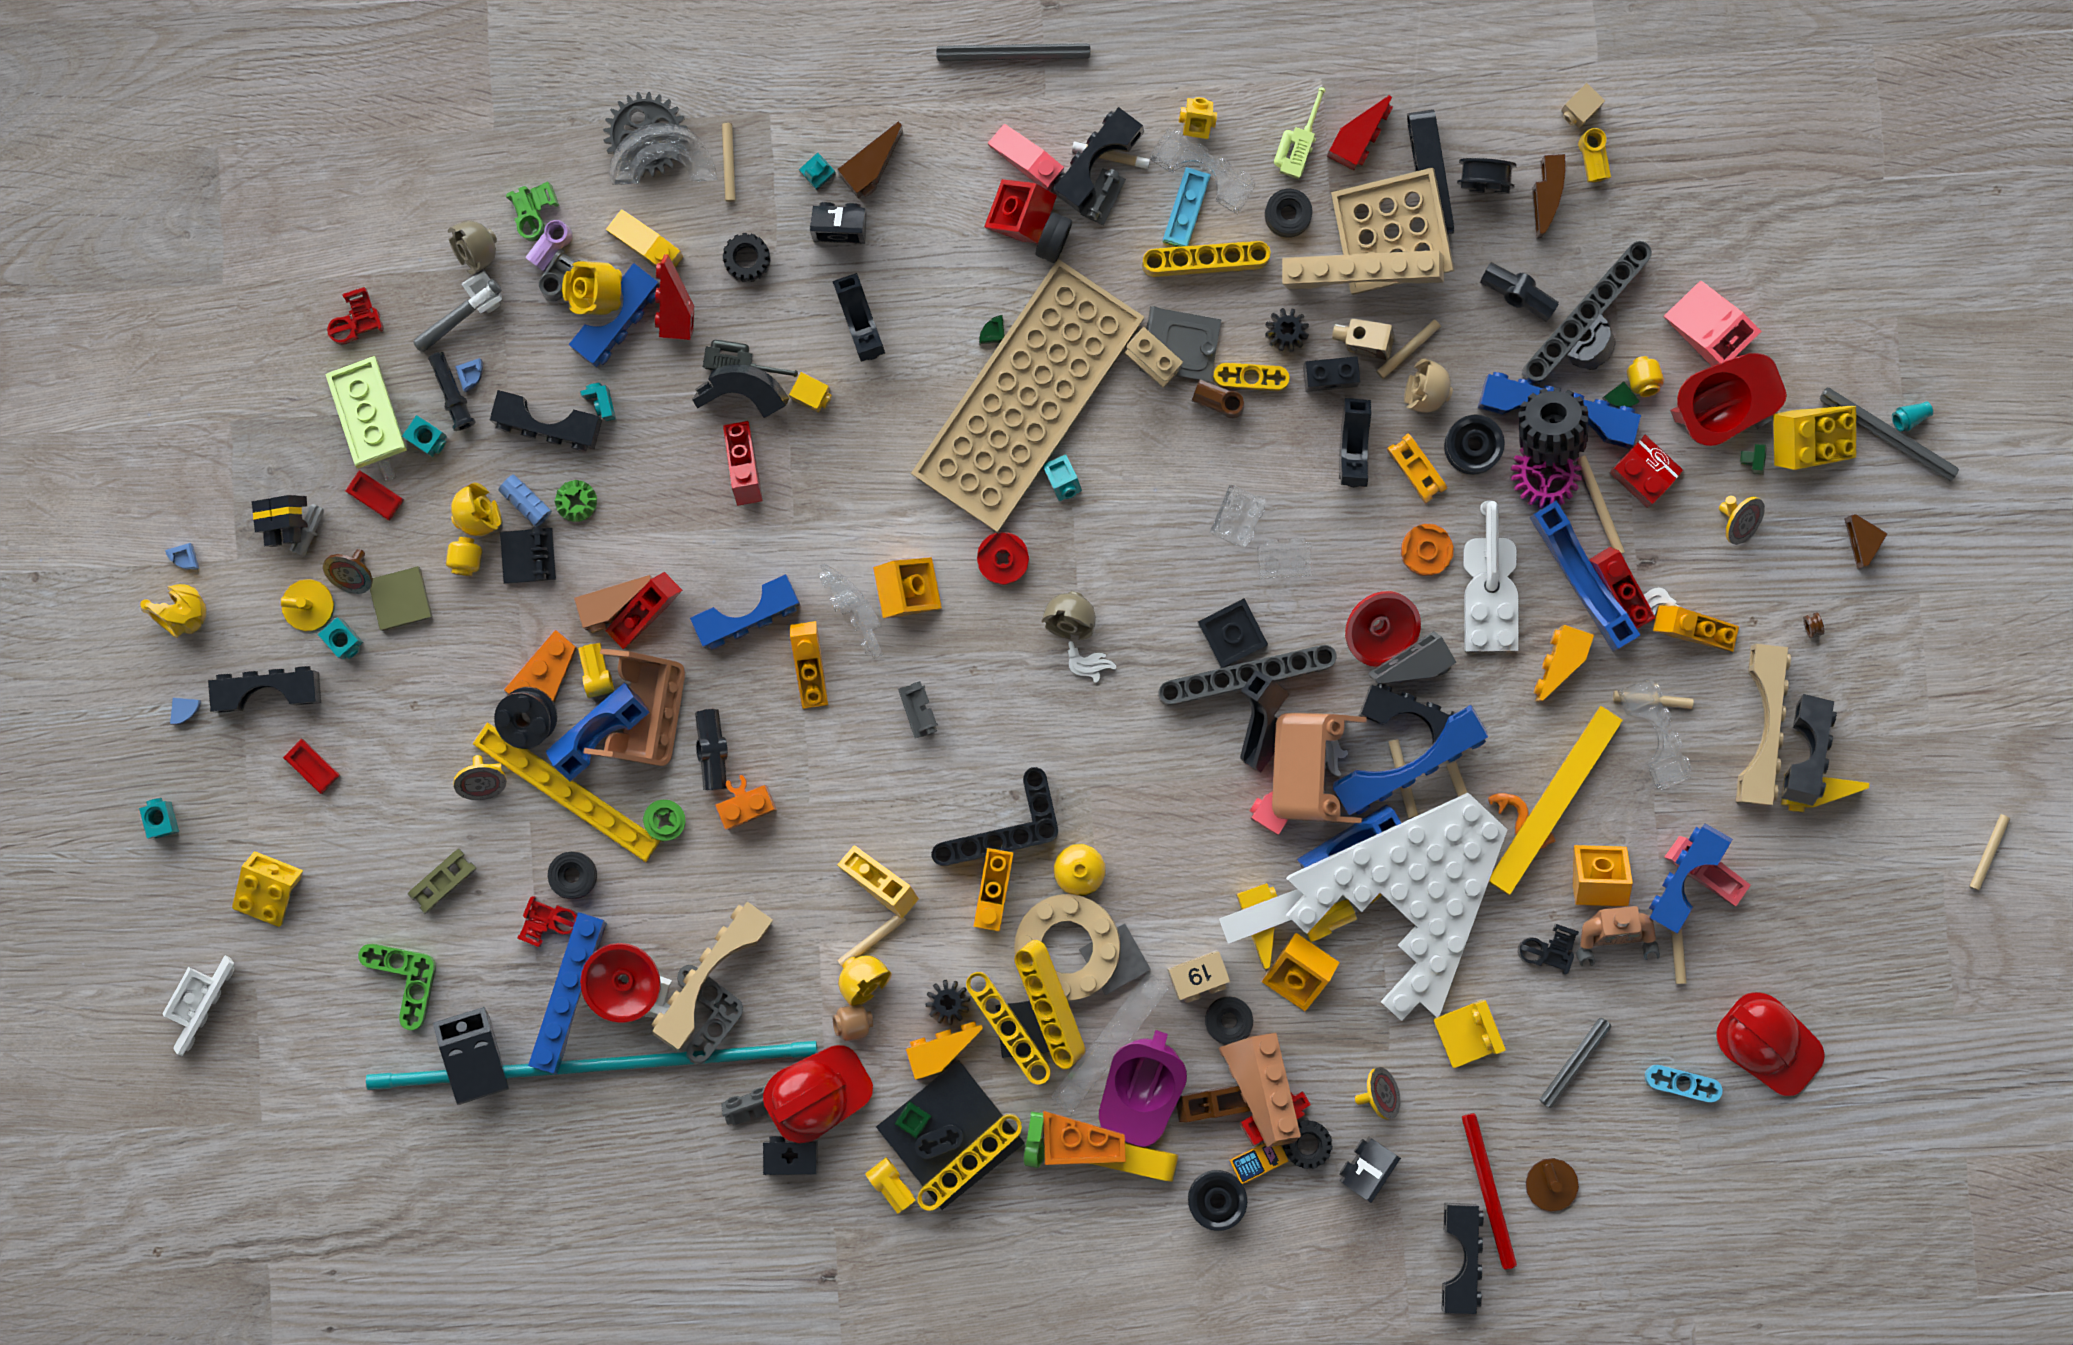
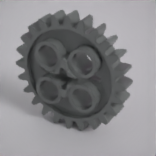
M637 92L636 100L634 101L627 95L628 103L624 104L618 101L619 111L610 109L614 118L605 119L611 127L603 129L604 133L610 135V137L604 139V143L612 144L606 151L608 154L616 153L612 161L614 163L622 161L621 170L629 166L631 175H634L636 170H639L641 178H644L646 171H649L651 176L655 177L656 169L665 174L664 166L667 165L673 169L674 166L671 160L681 161L677 152L686 151L681 142L688 141V137L681 135V133L687 131L688 128L685 125H679L685 118L683 115L675 116L679 108L676 106L670 109V99L661 103L662 96L660 94L653 100L650 92L647 93L646 99H642L641 94ZM642 112L645 115V119L641 124L631 122V117L634 113ZM661 121L668 122L670 125L668 131L658 133L656 131L657 123ZM628 125L643 133L649 129L653 137L665 139L668 143L662 144L650 137H646L644 141L639 133L625 130L624 126ZM632 136L636 139V144L632 148H624L622 141L624 138ZM653 145L661 149L660 154L655 158H651L646 154L647 149Z

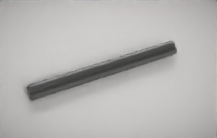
M1090 44L948 45L937 46L936 58L938 61L1088 59L1091 55Z
M1827 387L1822 392L1820 401L1830 407L1856 406L1857 424L1949 481H1952L1957 476L1959 469L1955 465L1831 388Z

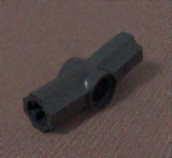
M1492 262L1488 265L1480 281L1481 284L1504 295L1505 301L1516 308L1524 307L1545 322L1550 319L1559 305L1557 300L1536 287V282L1530 275L1525 273H1517L1515 275Z
M719 709L695 712L698 733L696 754L699 763H701L703 790L727 788L725 760L728 757V747L725 737H722Z

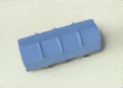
M514 474L508 477L498 489L506 500L519 510L535 527L540 526L552 513V510L544 504V501H541Z

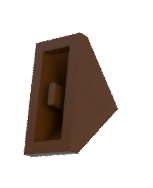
M1856 514L1844 518L1856 566L1857 569H1860L1871 563L1888 533Z

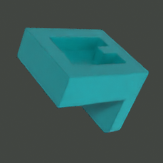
M593 383L587 385L586 390L580 391L581 397L585 400L598 398V400H594L598 416L601 415L605 421L616 419L610 390L606 385L602 386L601 383Z
M1066 454L1043 465L1058 501L1073 498L1082 491L1077 475Z

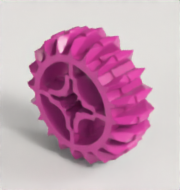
M1523 448L1519 450L1523 457L1520 455L1514 457V461L1520 465L1511 466L1513 472H1518V474L1511 477V481L1520 482V484L1514 487V490L1518 491L1522 488L1524 492L1520 495V498L1524 499L1529 495L1531 497L1528 502L1529 505H1533L1536 499L1539 500V508L1544 507L1545 501L1550 505L1557 500L1559 505H1563L1565 503L1563 496L1570 500L1573 497L1570 490L1577 491L1579 489V486L1573 482L1582 480V476L1574 474V472L1582 469L1581 465H1573V462L1579 458L1574 461L1570 458L1568 459V464L1564 465L1566 472L1557 468L1554 463L1553 466H1547L1550 469L1548 472L1551 471L1552 475L1545 479L1540 472L1546 468L1545 461H1542L1541 465L1527 466L1532 456L1527 457L1523 453ZM1526 474H1529L1530 477L1538 481L1539 491L1530 485ZM1566 480L1560 491L1547 494L1551 481Z

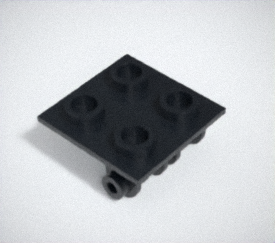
M532 527V529L500 532L503 584L556 580L553 528Z

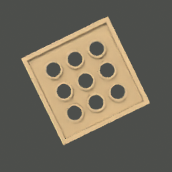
M1434 168L1331 192L1343 255L1393 253L1396 250L1414 252L1419 245L1427 244L1430 247V251L1439 250L1444 256V273L1455 271ZM1412 193H1417L1420 196V202L1415 207H1409L1406 203L1407 197ZM1387 199L1393 200L1394 209L1390 213H1383L1381 210L1382 202ZM1362 205L1369 208L1368 216L1365 219H1358L1356 217L1357 208ZM1421 218L1425 222L1424 229L1418 233L1413 232L1411 229L1412 222L1415 219ZM1390 225H1398L1399 234L1396 238L1390 239L1386 236V229ZM1372 231L1374 234L1372 243L1368 245L1362 244V233ZM1405 282L1349 283L1351 294L1355 295Z

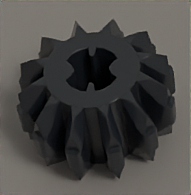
M1284 308L1280 309V317L1276 313H1272L1270 317L1273 322L1267 321L1265 327L1270 329V331L1265 333V337H1274L1269 345L1274 347L1279 343V352H1283L1285 346L1288 347L1290 353L1294 352V344L1302 348L1303 342L1301 339H1308L1309 336L1308 333L1303 331L1309 328V324H1300L1304 319V315L1300 314L1295 318V309L1293 308L1289 315H1286ZM1282 326L1285 328L1292 327V335L1289 333L1282 334Z
M943 980V990L935 983L933 987L938 994L927 993V996L935 999V1001L927 1002L925 1004L926 1007L935 1006L936 1008L929 1015L933 1017L939 1012L941 1015L938 1018V1023L940 1024L943 1022L944 1016H948V1024L952 1025L953 1014L961 1021L963 1017L958 1012L959 1009L966 1013L969 1012V1008L961 1004L970 1002L971 999L970 997L961 998L960 995L967 991L965 987L961 988L959 992L955 991L958 981H954L952 988L949 989L948 980ZM944 995H949L950 999H955V1005H951L953 1009L947 1010L946 1005H941V999H945Z

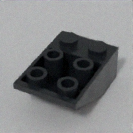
M485 1007L433 1022L438 1046L457 1105L509 1089L492 1022Z

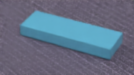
M1188 167L1185 168L1162 242L1176 247L1189 245L1211 174Z

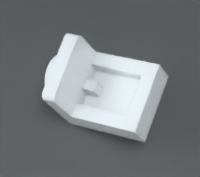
M483 269L463 282L462 286L469 296L473 298V296H476L477 293L488 286V281L491 279ZM494 293L486 301H483L477 307L480 314L484 311L490 313L501 305L499 303L502 300L501 293Z

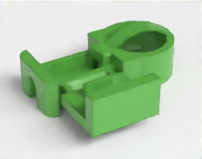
M545 182L530 190L526 186L518 188L519 192L511 191L506 195L507 199L512 200L518 215L517 218H514L517 231L528 241L539 240L545 230V223L537 210L541 211V207L547 204L550 206L554 205L555 207L560 206L554 189L549 182ZM545 190L548 191L551 201H549ZM533 219H537V221L539 222L538 230L535 226ZM527 221L533 233L530 236L524 234L523 231L524 224Z
M1031 1112L1024 1153V1165L1039 1168L1045 1159L1044 1139L1042 1138L1044 1118L1043 1113Z

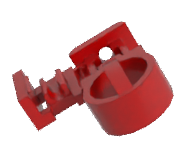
M365 287L342 294L346 303H350L352 309L349 311L350 315L332 319L327 327L329 337L341 345L359 339L358 334L377 328L381 332L384 330L383 323L380 321V313L376 308L372 307L368 290ZM360 295L363 296V297H359V298L350 300L351 298H354V297H357V296H360ZM339 322L348 323L334 328V326ZM350 329V334L343 340L335 339L333 336L337 332Z
M537 896L530 897L523 913L525 919H528V916L530 917L529 920H525L517 939L541 947L543 940H541L544 931L547 932L548 928L555 930L559 934L572 933L575 922L559 917L558 914L570 912L576 921L577 913L574 910L559 905L553 908L536 901ZM556 921L570 926L572 929L567 931L561 930L556 925ZM526 935H529V936H532V937H534V938H536V939H539V941H536V940H534V939H531V938L527 937Z

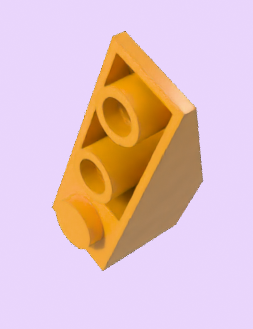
M1659 605L1653 631L1673 638L1733 652L1739 626L1679 606Z
M817 622L790 625V640L802 709L828 705Z
M1562 625L1559 630H1554L1550 644L1554 646L1551 655L1546 654L1542 665L1545 673L1543 679H1538L1534 694H1537L1535 701H1543L1586 660L1594 637L1593 634L1567 625Z
M987 848L973 927L1000 931L1013 852Z
M976 1021L961 1025L962 1031L951 1034V1030L948 1029L936 1033V1039L927 1042L925 1037L911 1041V1047L906 1048V1052L915 1080L941 1072L983 1029V1025H976Z

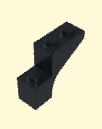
M1256 670L1241 690L1250 702L1251 717L1240 759L1261 773L1275 754L1276 722L1278 718L1274 715L1287 699L1289 693L1272 678Z

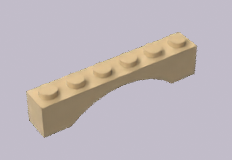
M1439 250L1282 258V284L1290 290L1312 289L1357 282L1442 283L1444 282V256Z
M1754 644L1750 649L1748 672L1755 681L1762 698L1764 729L1756 755L1747 768L1738 776L1736 802L1768 806L1773 805V800L1776 801L1778 797V785H1775V778L1781 768V759L1777 757L1778 748H1781L1783 745V732H1780V726L1786 716V707L1782 705L1783 696H1786L1788 692V680H1785V674L1791 664V655L1787 654L1788 647Z
M746 902L743 907L741 905L737 906L730 916L733 919L732 923L728 928L723 926L714 938L718 942L713 949L707 948L699 959L702 964L696 971L691 969L683 980L686 984L681 992L677 990L667 1002L670 1005L669 1009L665 1014L660 1012L651 1024L655 1027L652 1034L677 1052L681 1050L694 1032L695 1004L700 989L708 975L730 955L744 948L757 945L772 925L773 919L749 902Z

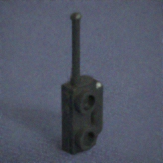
M715 339L711 342L710 347L706 346L702 367L706 370H716L723 366L739 364L752 366L764 372L794 376V378L798 376L797 370L791 371L765 367L752 363L753 354L749 353V346L747 344ZM721 351H727V352H733V353H738V354H737V356H733V355H726V354H720V353H721Z

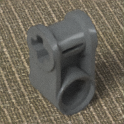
M562 249L555 253L548 268L539 280V288L543 296L549 301H558L563 297L562 283L566 271H571L574 267L572 266L573 263L578 262L567 256ZM549 283H558L556 291H546V286Z

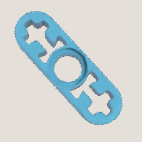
M1652 1065L1645 1072L1646 1083L1654 1089L1710 1103L1716 1102L1722 1096L1721 1084L1712 1078L1661 1065ZM1658 1069H1660L1661 1075L1671 1078V1088H1667L1669 1082L1658 1081L1655 1084V1079L1651 1078V1074L1657 1073ZM1681 1076H1687L1690 1079L1691 1085L1686 1091H1680L1676 1086L1677 1079ZM1696 1079H1700L1698 1085L1707 1087L1712 1083V1088L1716 1089L1715 1094H1710L1709 1098H1707L1706 1092L1696 1090V1095H1693L1697 1086Z

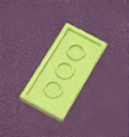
M375 356L325 374L357 469L407 451Z

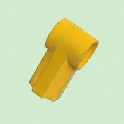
M1598 128L1589 129L1578 141V147L1583 155L1588 183L1600 182L1611 178L1605 147L1607 137ZM1588 136H1593L1597 139L1598 146L1596 148L1588 145Z
M601 643L584 645L578 648L584 672L582 676L583 684L588 698L614 692L609 669L607 670L604 655L600 654L602 649Z
M1346 899L1335 903L1307 933L1310 942L1331 934L1332 930L1357 920L1349 900Z
M887 1157L865 1173L874 1188L884 1195L897 1214L916 1200L908 1187L900 1179V1174Z

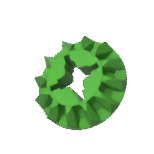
M579 480L565 482L557 490L554 500L558 513L566 520L572 522L586 520L593 514L597 506V496L594 489L588 483ZM577 493H580L579 499L585 504V507L576 504L571 509L572 502L566 496L575 497Z
M663 799L653 802L647 807L643 816L645 831L648 832L652 839L662 842L674 840L682 833L685 827V814L682 808L671 800ZM670 812L668 822L671 826L664 825L658 829L660 820L657 817L663 818Z

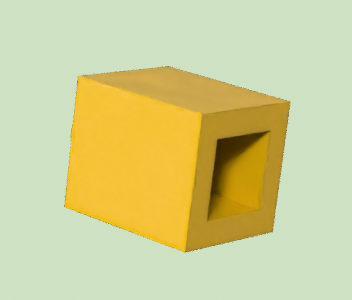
M800 372L789 394L792 400L818 413L821 408L825 409L828 406L832 397L829 394L830 387L802 372Z

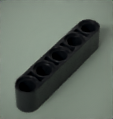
M1431 109L1407 113L1415 172L1434 168L1447 235L1454 234V221L1435 111Z

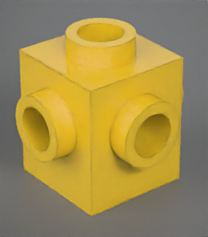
M1201 97L1187 98L1186 108L1181 107L1179 123H1183V135L1209 139L1211 127L1215 128L1217 121V112H1213V102Z

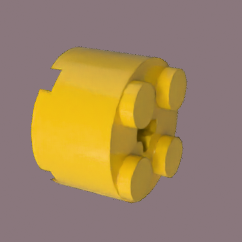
M578 261L572 264L574 267L571 271H566L562 283V293L564 300L569 301L572 307L569 309L573 313L607 315L619 309L622 273L619 269H615L611 264L605 262Z

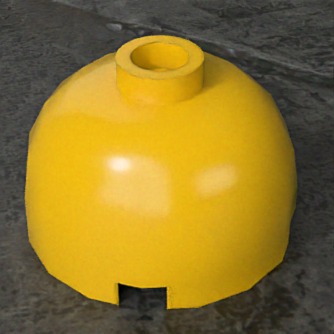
M473 482L457 492L451 503L452 523L456 528L471 536L489 534L498 529L497 527L502 523L499 507L495 500L490 503L489 498L486 496L490 492L484 486Z
M1073 844L1064 848L1057 856L1053 866L1054 878L1058 886L1066 893L1072 895L1086 896L1095 892L1103 883L1106 875L1105 862L1101 854L1093 847L1085 844Z
M873 956L851 957L842 965L843 970L839 976L838 986L841 994L850 1006L862 1005L874 997L871 993L878 986L882 990L887 985L892 973L883 962Z

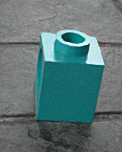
M416 415L402 437L433 457L435 453L439 454L445 447L447 435ZM431 431L433 435L432 440L427 444H423L421 442L422 434Z
M339 617L335 618L317 634L332 652L343 660L354 657L360 651L359 646L364 643L348 624ZM345 633L348 637V642L344 647H339L337 645V638Z
M156 798L146 801L147 806L139 808L147 839H157L179 832L172 802ZM160 810L164 815V819L161 824L157 825L154 822V814Z

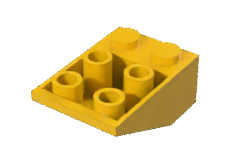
M1856 406L1801 409L1773 414L1774 466L1797 470L1856 458Z

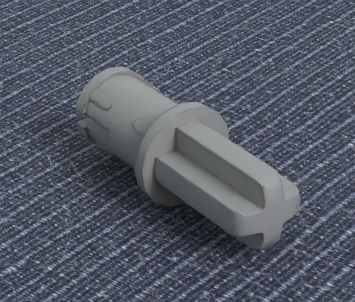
M314 504L310 505L304 518L308 528L300 529L301 543L292 544L290 551L304 557L306 556L314 535L317 536L315 531L324 513L323 508Z

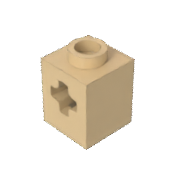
M1586 83L1563 106L1561 111L1564 113V119L1570 125H1576L1580 129L1601 108L1605 100Z

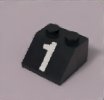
M821 202L819 206H813L810 222V233L813 242L865 244L866 209L857 203H847L845 207H836L834 203Z
M1368 1137L1366 1141L1362 1139L1354 1150L1357 1155L1351 1163L1349 1161L1345 1163L1339 1175L1342 1176L1340 1179L1341 1183L1372 1203L1401 1158L1371 1137Z

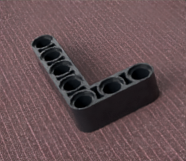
M1031 767L1023 776L1032 822L940 842L932 849L931 857L933 861L940 866H949L986 857L987 848H989L987 841L992 835H998L1003 840L1002 847L998 850L1008 852L1054 841L1058 835V825L1045 772L1041 768ZM1032 772L1040 773L1043 778L1042 783L1037 787L1030 786L1027 782V777ZM1037 798L1047 800L1048 809L1045 812L1039 813L1034 810L1033 803ZM1044 823H1049L1054 828V834L1050 838H1043L1039 834V828ZM1018 829L1025 830L1029 835L1028 841L1024 844H1017L1013 839L1014 832ZM966 841H973L977 846V851L972 856H966L962 852V845ZM940 847H947L951 851V857L946 862H941L936 857V852Z

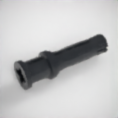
M444 352L432 354L428 357V360L446 401L444 408L450 413L454 423L452 426L453 430L461 431L473 426L476 421L469 414L466 406L467 399L461 396Z

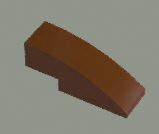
M1565 154L1544 155L1540 161L1542 181L1536 182L1532 187L1536 239L1542 238L1546 233L1559 206L1566 171Z
M1238 1085L1183 1094L1176 1104L1179 1122L1184 1123L1251 1110L1247 1102H1244Z

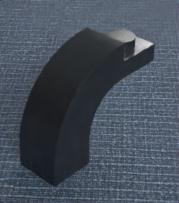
M854 273L832 281L860 361L874 360L880 355L885 354L858 274Z
M739 364L723 366L713 370L708 378L709 381L695 389L697 392L692 399L698 409L723 394H742L756 405L763 418L782 409L789 401V397L782 386L771 375L758 368Z
M1344 399L1339 452V479H1341V485L1353 488L1359 486L1367 487L1368 440L1372 415L1371 400Z

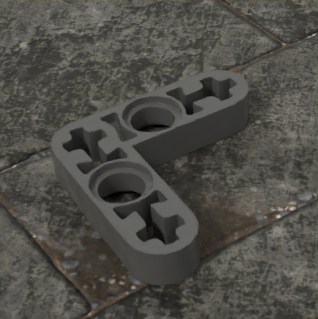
M686 965L679 970L677 982L682 989L686 985L683 982L685 978L683 973L688 974L691 969L696 971L697 967ZM709 976L700 989L697 1001L713 1013L691 1040L686 1050L687 1058L694 1064H702L709 1059L743 1013L742 1002ZM706 987H713L717 990L718 996L715 1000L708 1001L703 997L702 992ZM722 995L727 997L723 1001L726 1005L731 1006L735 1004L737 1006L735 1010L738 1013L737 1015L733 1013L729 1016L726 1015L727 1009L722 1004H720L719 1009L715 1007ZM713 1023L722 1027V1034L716 1038L711 1037L707 1032L708 1026ZM703 1035L708 1042L714 1045L711 1047L708 1043L703 1050L705 1056L699 1055L696 1058L693 1056L694 1050L692 1047L698 1048L703 1043L704 1039L699 1038Z

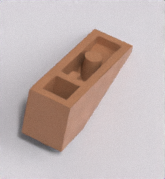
M647 575L575 597L574 600L582 627L585 630L590 629L591 633L606 629L605 624L612 623L653 577Z

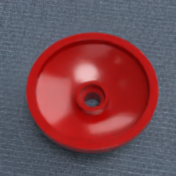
M1382 591L1367 596L1355 606L1346 623L1345 639L1350 652L1356 659L1368 666H1380L1418 641L1421 631L1419 611L1410 599L1397 592ZM1377 620H1380L1378 625L1373 626Z
M614 943L598 949L589 957L583 967L580 984L584 1000L594 1013L608 1021L625 1023L637 1020L651 1010L658 999L661 980L655 962L645 951L634 945ZM620 975H626L628 982H622Z

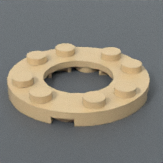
M1072 894L1048 897L1033 906L1023 917L1016 932L1015 954L1032 940L1042 942L1045 933L1051 926L1061 921H1072L1082 925L1089 932L1093 941V953L1090 961L1083 969L1077 972L1061 973L1056 971L1067 1000L1088 997L1104 987L1117 968L1121 951L1118 929L1109 913L1089 898Z

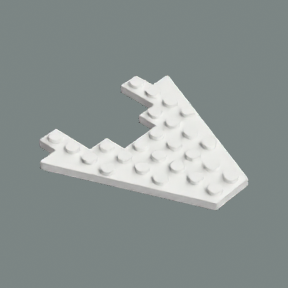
M1466 793L1288 875L1286 879L1303 896L1286 915L1305 933H1308L1342 895L1363 912L1374 898L1381 893L1415 925L1398 946L1416 962L1383 998L1381 1003L1401 1021L1419 1002L1434 1016L1438 1017L1442 1011L1508 829L1474 797Z

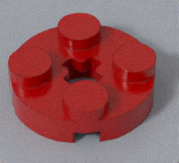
M1007 532L991 534L982 541L978 548L977 563L979 570L992 583L1000 585L1014 583L1025 574L1028 568L1029 555L1027 546L1015 534ZM997 553H1009L1008 560L1010 562L1007 565L1004 563L1001 565L997 564Z

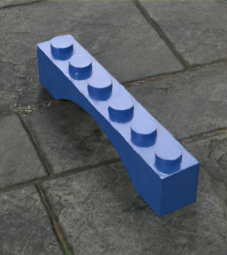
M1493 372V375L1488 374L1485 378L1477 408L1503 415L1512 410L1519 409L1523 401L1528 402V396L1532 393L1539 395V390L1547 388V391H1554V387L1544 386V388L1533 386L1534 382L1519 379L1517 382L1508 379L1509 376L1504 373ZM1574 393V398L1580 396L1584 400L1585 396ZM1595 399L1594 402L1584 400V406L1588 408V425L1596 431L1603 442L1627 449L1634 445L1641 418L1640 414L1635 413V409L1620 406L1617 409L1610 407L1609 402Z
M1557 500L1533 514L1530 520L1611 650L1615 651L1639 637L1640 633L1630 617L1612 596L1586 556L1570 521Z
M1469 705L1448 717L1445 727L1436 742L1413 762L1387 771L1369 772L1355 770L1335 781L1333 789L1349 815L1354 812L1357 815L1370 808V803L1378 799L1380 802L1388 799L1393 795L1392 791L1399 787L1404 789L1416 782L1415 778L1424 773L1426 776L1434 773L1439 769L1438 765L1447 760L1449 763L1459 759L1463 755L1462 752L1471 747L1473 750L1482 746L1486 742L1485 739L1488 738V732L1473 706Z
M580 912L577 914L528 1064L532 1068L558 1075L582 992L580 984L581 973L586 961L600 946L607 924L603 919Z

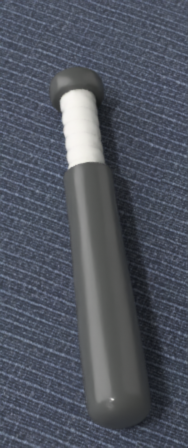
M494 279L489 280L488 286L477 293L476 296L464 301L417 336L413 341L414 346L421 352L426 351L472 314L483 301H486L494 293L499 294L502 291L500 285Z

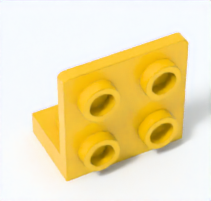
M254 851L241 867L232 908L280 927L284 921L290 893L301 880L303 870Z
M1486 1000L1471 1003L1436 1017L1433 1020L1453 1068L1491 1053L1498 1054L1506 1051Z

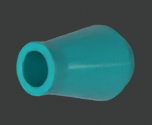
M1925 401L1920 404L1898 407L1892 413V422L1895 428L1900 432L1910 431L1926 418L1933 415L1932 405Z

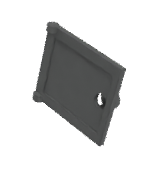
M1150 306L1146 329L1183 361L1181 369L1175 376L1211 382L1221 319Z

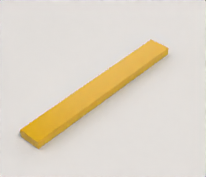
M1602 706L1597 709L1492 871L1489 879L1490 884L1507 895L1512 893L1623 721L1621 718Z
M486 723L473 742V745L644 862L649 860L660 844V840L652 839L648 832L640 825L574 780L569 782L555 767L530 750L515 748L506 743L498 734L496 727L490 723Z

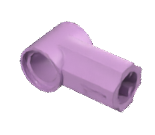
M560 220L550 221L546 225L543 235L525 258L545 272L555 253L571 242V229ZM559 227L563 228V237L554 240V230Z

